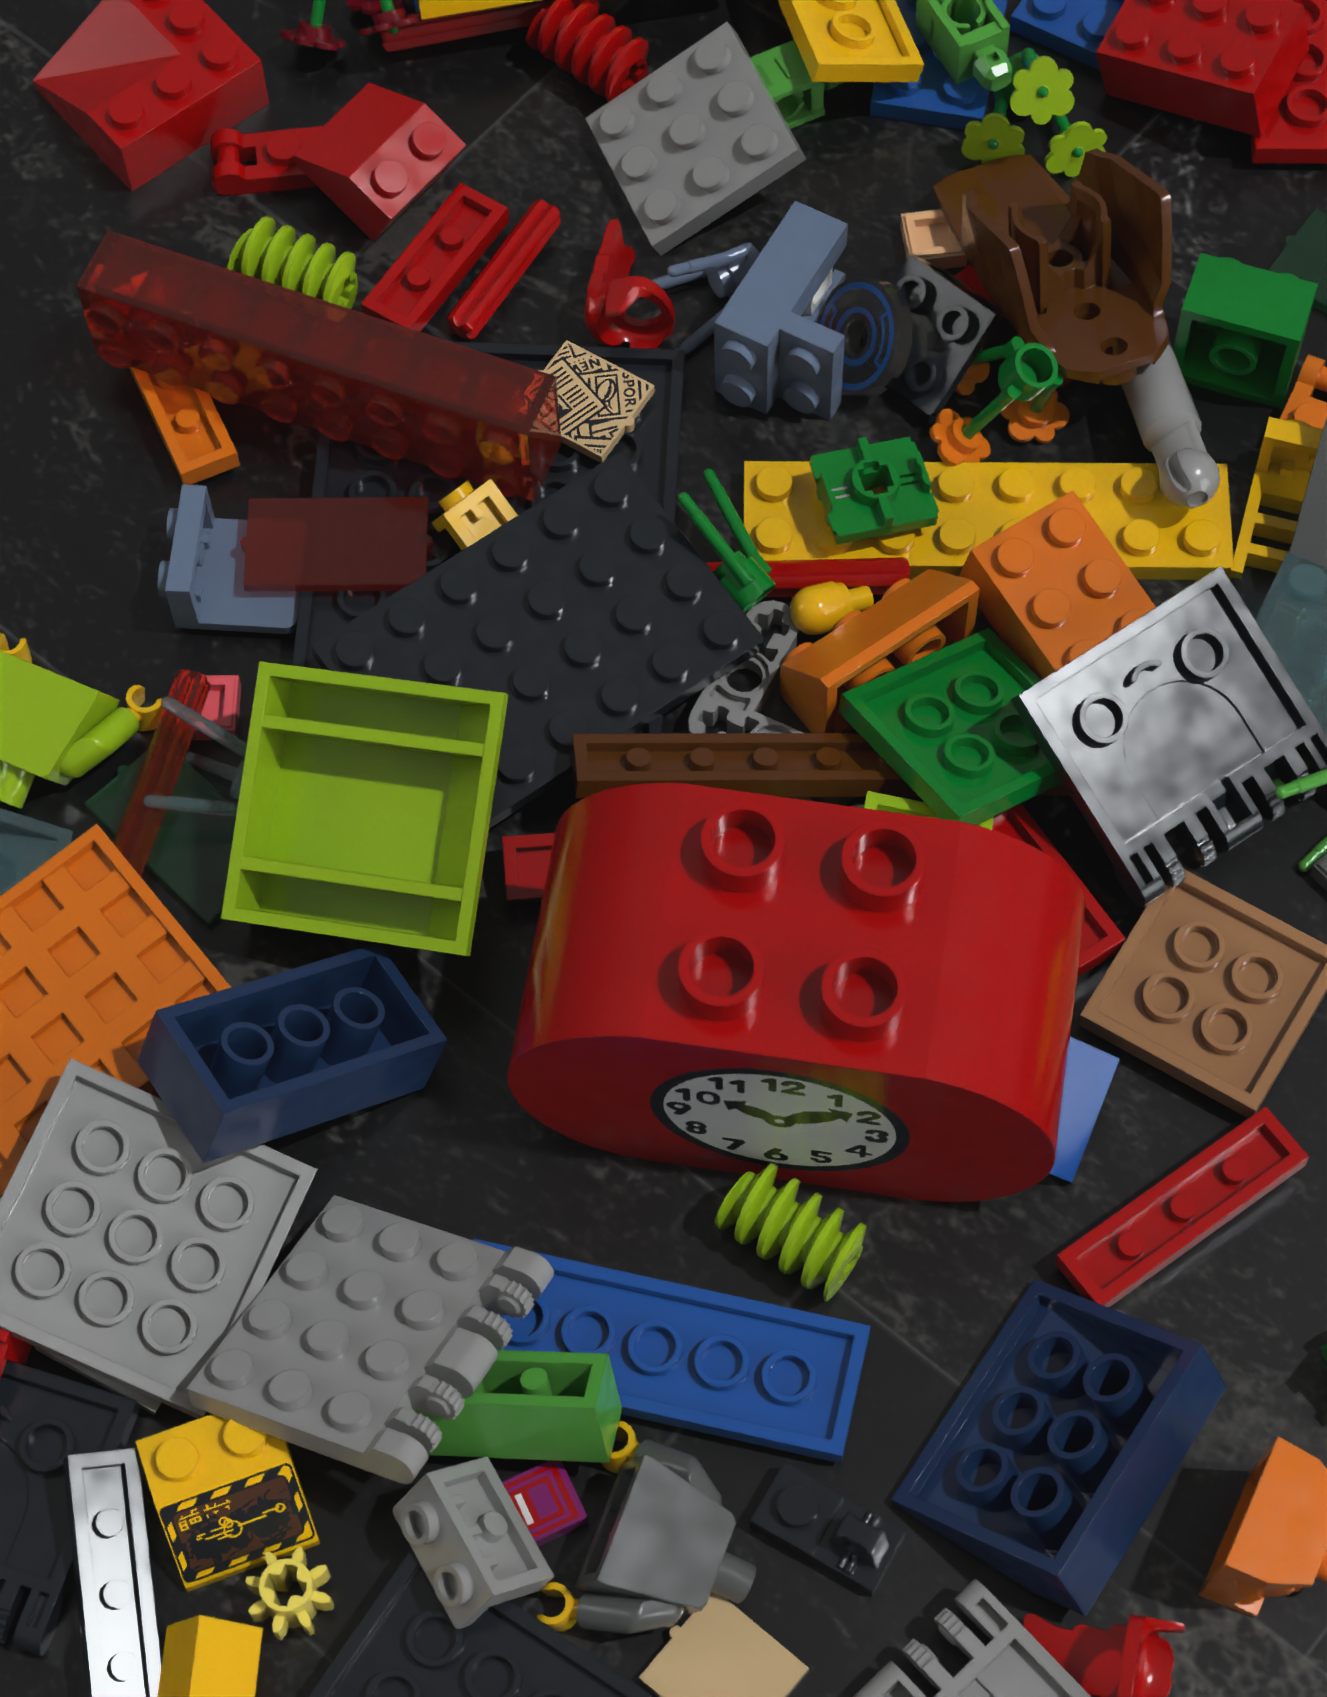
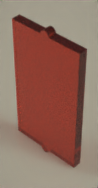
M429 498L249 499L247 536L240 540L242 551L245 553L243 585L245 592L401 590L427 573V553L434 548L433 538L428 535Z

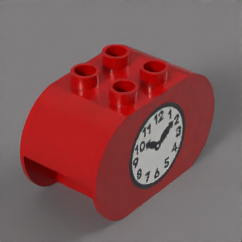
M685 783L635 784L597 792L583 798L567 809L559 819L556 827L508 1069L507 1082L510 1091L521 1107L552 1130L588 1146L623 1156L745 1174L748 1171L758 1174L770 1163H774L779 1166L775 1179L790 1181L792 1178H797L800 1180V1183L923 1201L970 1202L990 1200L1019 1193L1043 1180L1052 1170L1055 1163L1086 902L1084 893L1073 875L1046 853L1014 837L965 822Z

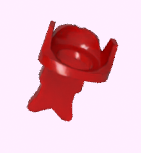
M612 219L606 226L587 287L585 300L586 326L591 332L592 337L600 345L606 347L629 342L630 348L658 349L661 342L670 338L674 332L676 315L674 306L666 292L655 282L646 277H628L635 261V251L631 246L624 244L619 220ZM638 298H644L655 303L661 309V314L651 319H637L626 315L625 310Z
M1030 1613L1024 1616L1023 1627L1089 1695L1100 1697H1168L1172 1686L1171 1674L1174 1669V1653L1169 1641L1160 1636L1158 1632L1185 1633L1186 1625L1184 1623L1131 1614L1128 1624H1111L1109 1630L1080 1624L1074 1629H1067L1056 1626L1037 1614Z

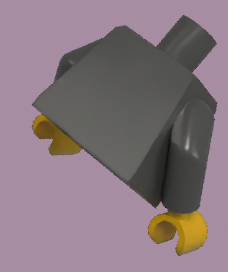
M619 1421L615 1439L625 1442L627 1445L620 1451L612 1452L609 1463H602L603 1467L609 1472L617 1473L618 1475L575 1585L576 1588L585 1593L578 1599L564 1585L557 1582L548 1583L541 1589L546 1596L565 1598V1608L560 1615L556 1617L536 1615L540 1622L555 1632H564L572 1628L577 1620L581 1628L622 1634L672 1627L681 1616L702 1611L707 1604L711 1592L737 1604L741 1603L749 1593L754 1582L756 1566L726 1552L736 1524V1518L733 1513L722 1506L721 1494L698 1459L693 1455L650 1439L639 1443L632 1427L626 1422Z

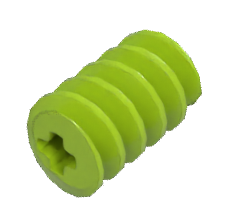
M269 216L262 217L255 224L254 228H250L240 236L234 245L227 265V274L230 280L235 283L244 282L245 286L255 292L264 291L265 295L275 301L284 299L285 304L295 310L304 308V311L313 318L324 317L325 321L331 326L340 325L348 317L354 305L359 285L357 274L354 272L356 256L349 251L342 253L334 263L336 248L333 244L326 242L315 252L316 239L313 235L306 233L295 243V229L287 224L282 226L275 234L276 222Z
M770 1163L758 1174L750 1171L746 1172L734 1184L721 1204L715 1218V1227L725 1230L736 1223L734 1231L735 1240L740 1244L747 1245L758 1238L756 1251L757 1255L762 1259L769 1260L781 1252L778 1263L779 1270L784 1274L791 1275L803 1267L801 1284L806 1289L813 1290L826 1281L823 1297L824 1301H829L844 1284L863 1250L862 1243L867 1225L860 1222L844 1234L840 1231L845 1211L838 1207L824 1219L817 1216L823 1197L818 1192L814 1193L802 1204L795 1201L800 1185V1180L797 1178H792L780 1189L774 1187L773 1184L779 1167L774 1163Z

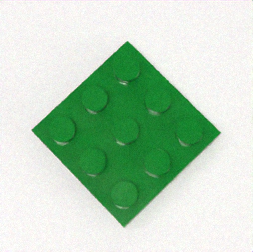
M990 628L984 629L841 694L838 712L940 819L977 825L1062 784L1011 702L1012 698L1041 679Z

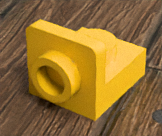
M491 479L476 490L467 480L438 502L445 513L434 520L432 524L438 532L446 528L461 550H464L518 515Z

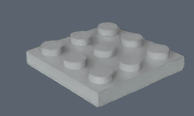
M728 22L585 118L649 242L661 256L806 160L740 38Z

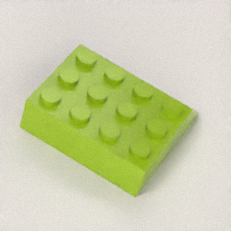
M259 661L221 919L470 956L509 694Z

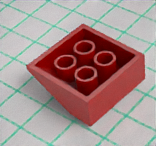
M102 0L33 79V84L37 91L131 192L209 143L210 136L217 130L231 129L269 104L261 59L203 0Z

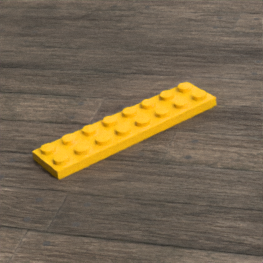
M744 461V527L757 551L765 561L904 557L908 559L910 565V578L917 577L929 568L959 576L973 548L1073 490L1136 580H1199L1220 566L1230 580L1232 578L1229 577L1231 568H1234L1227 464H1217L1220 482L1218 490L1212 499L1200 507L1190 509L1178 507L1170 503L1162 493L1159 482L1160 472L1156 463L962 462L956 466H949L944 462H924L932 484L930 493H933L939 509L936 525L836 545L831 527L827 526L825 520L826 512L823 503L819 501L816 493L817 486L809 465L810 461ZM883 486L864 489L865 491L872 490L874 495L886 493V488H883Z

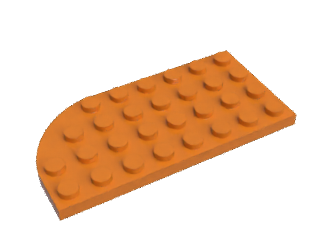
M95 824L0 896V1199L70 1058L150 1094L155 1088L138 1064L137 1059L155 1011L231 988L98 824Z

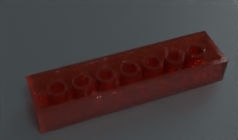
M107 231L76 286L96 354L112 366L123 369L132 367L153 374L166 384L177 387L186 385L207 392L225 404L234 405L240 403L264 411L269 417L279 422L290 423L294 421L318 429L322 434L333 440L346 441L348 439L372 447L387 458L395 460L405 458L429 466L434 472L447 478L462 477L480 484H484L491 479L505 497L516 495L534 501L562 444L557 381L554 375L125 235Z

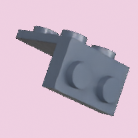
M182 484L179 507L170 508L167 516L168 544L172 545L170 561L162 560L158 571V593L160 597L167 598L175 627L272 634L293 633L297 628L308 527L302 523L215 518L207 486Z

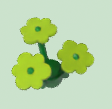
M1025 48L1022 52L1008 58L1012 64L1011 83L1007 87L995 92L993 91L995 100L993 113L986 115L982 122L970 121L965 127L966 138L962 142V153L971 160H982V164L999 158L1024 155L1025 149L1021 144L1024 140V130L1019 126H1010L1009 120L1005 117L1007 106L1010 105L1015 114L1019 116L1031 115L1032 120L1039 125L1046 124L1053 117L1061 134L1054 136L1049 141L1051 152L1045 157V167L1050 173L1056 174L1064 171L1066 176L1076 177L1080 173L1087 151L1097 148L1102 152H1106L1103 147L1107 140L1106 133L1100 128L1092 129L1091 125L1085 121L1070 124L1066 114L1074 106V96L1069 90L1074 82L1072 73L1067 69L1058 70L1056 62L1051 57L1039 56L1032 48Z

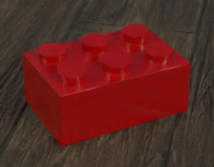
M1125 0L1096 51L1105 94L1262 137L1309 50L1304 6L1301 3L1289 0Z

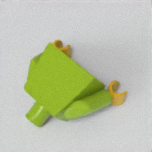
M0 633V801L22 809L36 775L64 786L69 784L73 778L82 777L119 749L138 730L151 731L160 726L163 721V699H157L155 704L150 707H140L145 701V687L133 685L126 693V708H117L119 699L32 664V657L26 638H21L17 647L9 650L5 634Z

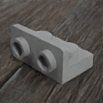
M488 1456L426 1473L393 1508V1514L402 1529L403 1535L409 1542L432 1584L436 1596L457 1629L471 1625L491 1606L540 1591L555 1577Z

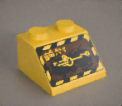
M214 1414L135 1441L156 1510L187 1592L267 1564L265 1553L268 1551L274 1554L278 1560L292 1555L297 1547H302L303 1550L320 1544L287 1441Z

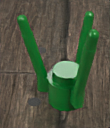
M707 468L703 471V478L742 552L740 550L735 553L703 511L698 508L686 492L678 495V502L723 560L713 573L743 612L746 613L776 586V583L768 575L772 572V568L757 551L716 474L712 469Z

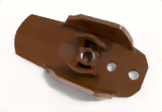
M1097 148L1085 153L1078 179L1071 183V197L1029 154L992 160L973 168L953 173L934 185V196L951 231L991 298L1026 344L1038 343L1052 351L1057 359L1058 372L1067 378L1083 382L1121 385L1131 381L1137 375L1139 366L1151 362L1155 365L1169 343V330L1163 312V302L1171 285L1172 272L1171 197L1167 189L1121 156L1102 152ZM1110 347V355L1106 354L1104 349Z

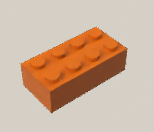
M1073 490L973 548L959 577L972 580L980 588L978 607L1000 639L1041 680L1156 607Z

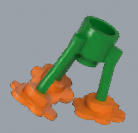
M1018 336L1013 337L1004 345L980 349L955 391L961 396L970 395L975 389V383H980L988 377L990 373L989 362L1005 358L999 367L998 384L1002 392L974 419L970 417L961 418L952 409H943L938 413L936 423L930 428L929 434L932 440L938 444V455L945 464L956 466L962 462H980L985 460L990 455L991 448L980 430L999 413L1005 419L1010 420L1008 423V433L1013 440L1025 443L1034 438L1042 444L1052 441L1055 436V430L1064 428L1070 417L1067 407L1057 402L1058 393L1056 388L1063 383L1064 378L1058 373L1057 359L1052 351L1038 343L1024 344L1022 338Z

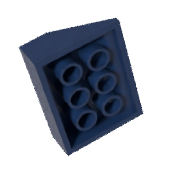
M1034 1279L891 1501L897 1508L1027 1590L1086 1617L1227 1386L1203 1344Z

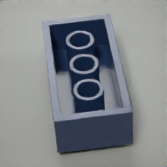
M376 943L156 1010L137 1062L202 1162L206 1163L424 1089L444 1049L447 1038L380 943Z

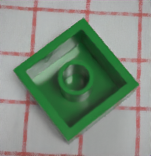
M1200 252L1181 309L1173 347L1185 382L1190 385L1282 409L1299 357L1318 284L1302 280L1290 273H1276L1242 264L1233 258L1216 257Z

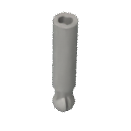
M1169 341L1155 365L1151 362L1139 366L1137 375L1131 381L1121 384L1143 445L1148 451L1153 453L1160 472V490L1170 503L1178 507L1194 509L1207 503L1217 492L1220 482L1219 467L1206 451L1200 435L1201 420Z

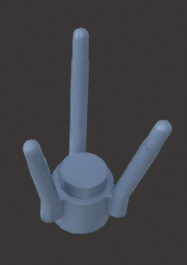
M747 242L722 253L669 266L667 269L668 275L652 279L651 281L665 290L707 277L712 290L719 298L726 296L731 298L760 253L754 245ZM722 310L678 345L675 350H685L686 357L714 334V322Z

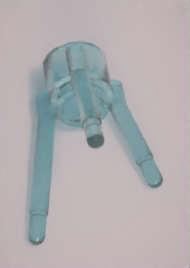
M165 696L162 698L161 704L165 709L245 758L247 743L172 697ZM194 752L185 754L184 759L186 763L233 781L229 796L239 799L244 761H241L239 767L235 768ZM147 795L143 800L147 807L230 817H236L238 803L177 796Z

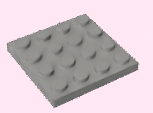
M70 1058L0 1199V1328L9 1331L17 1339L197 1419L204 1417L206 1411L192 1407L186 1388L263 1289L317 1169L262 1144L203 1163L162 1099Z

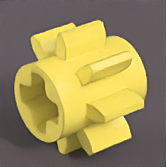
M302 1547L296 1548L292 1559L277 1560L275 1555L268 1551L265 1553L268 1567L262 1573L261 1578L249 1576L245 1580L249 1590L254 1594L261 1595L262 1600L254 1603L248 1610L253 1621L260 1622L271 1616L274 1619L272 1623L273 1633L276 1639L281 1641L287 1634L288 1628L302 1626L304 1631L310 1636L315 1634L314 1625L311 1620L317 1614L318 1609L329 1611L334 1608L331 1597L317 1590L318 1587L327 1583L331 1578L326 1565L316 1566L309 1571L306 1567L307 1557ZM298 1581L304 1595L291 1596L287 1606H282L276 1592L289 1591L292 1582Z

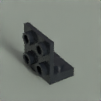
M910 254L884 296L890 306L893 317L894 337L890 357L878 378L925 413L937 416L946 405L983 345L989 347L993 340L1006 344L1013 337L1020 336L994 303L944 268ZM880 302L872 315L876 325V342L873 352L861 364L873 375L878 370L874 360L879 352L882 340L880 316L886 312L882 302ZM888 315L883 318L885 337L882 352L877 360L880 365L884 360L889 343ZM868 321L850 350V357L853 360L863 357L870 348L872 341L870 321Z

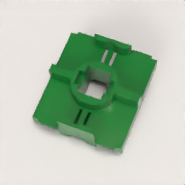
M910 436L873 444L868 443L867 437L857 439L856 447L812 455L810 457L809 465L817 486L816 493L819 501L823 503L826 512L825 520L827 526L831 527L836 545L936 525L939 509L933 493H930L932 484L921 453L917 450L915 441L911 442ZM883 486V488H886V493L874 495L872 490L865 491L864 489Z

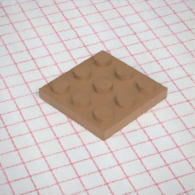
M1183 869L1186 879L1174 888H1168L1165 885V894L1147 905L1081 1012L1078 1026L1246 1118H1250L1257 1113L1327 993V945Z

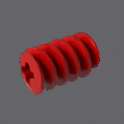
M582 0L552 1L539 11L529 26L526 36L529 47L539 50L546 59L552 62L556 61L557 66L561 70L569 74L572 73L578 82L589 85L592 92L601 97H606L608 102L647 77L649 69L646 63L649 51L648 41L641 37L632 39L631 29L624 25L615 27V19L611 15L604 13L598 16V6L589 1L582 3Z

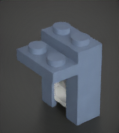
M794 201L714 322L715 391L722 394L732 404L739 407L749 406L767 415L779 397L799 412L806 414L814 413L829 421L841 405L845 335L820 325L832 297L845 286V273L836 269L832 273V270L847 246V223ZM844 293L834 302L833 305L835 307L838 305ZM830 308L825 323L834 311L832 308Z

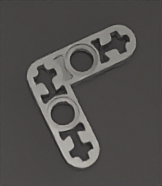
M772 600L763 601L750 609L746 616L760 634L761 629L769 630L773 624L782 626V635L775 633L771 637L765 649V656L759 652L703 689L691 710L688 719V733H706V726L714 727L718 720L727 723V733H745V731H750V733H803L760 714L780 680V665L783 664L786 656L798 646L799 630L791 621L789 614L790 606L783 602ZM738 669H749L756 672L762 681L756 689L749 692H740L729 686L727 677ZM854 797L811 798L815 802L846 806Z

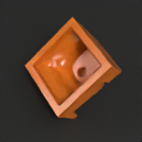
M1279 1436L1250 1471L1199 1592L1201 1597L1254 1618L1258 1616L1264 1599L1289 1595L1293 1591L1298 1592L1301 1588L1311 1587L1315 1578L1327 1583V1468L1318 1458Z

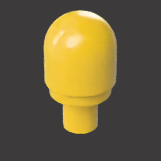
M829 581L808 586L798 591L791 600L789 614L792 623L799 631L808 635H820L832 632L838 621L854 610L862 612L874 605V598L868 586L848 589L841 582Z

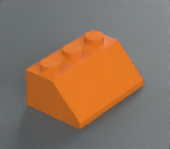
M930 568L912 580L909 578L899 580L885 592L880 601L863 612L854 610L841 618L831 633L814 644L805 642L794 648L786 656L783 664L780 665L779 695L811 733H848L854 728L838 712L841 694L973 635L980 588L970 579Z

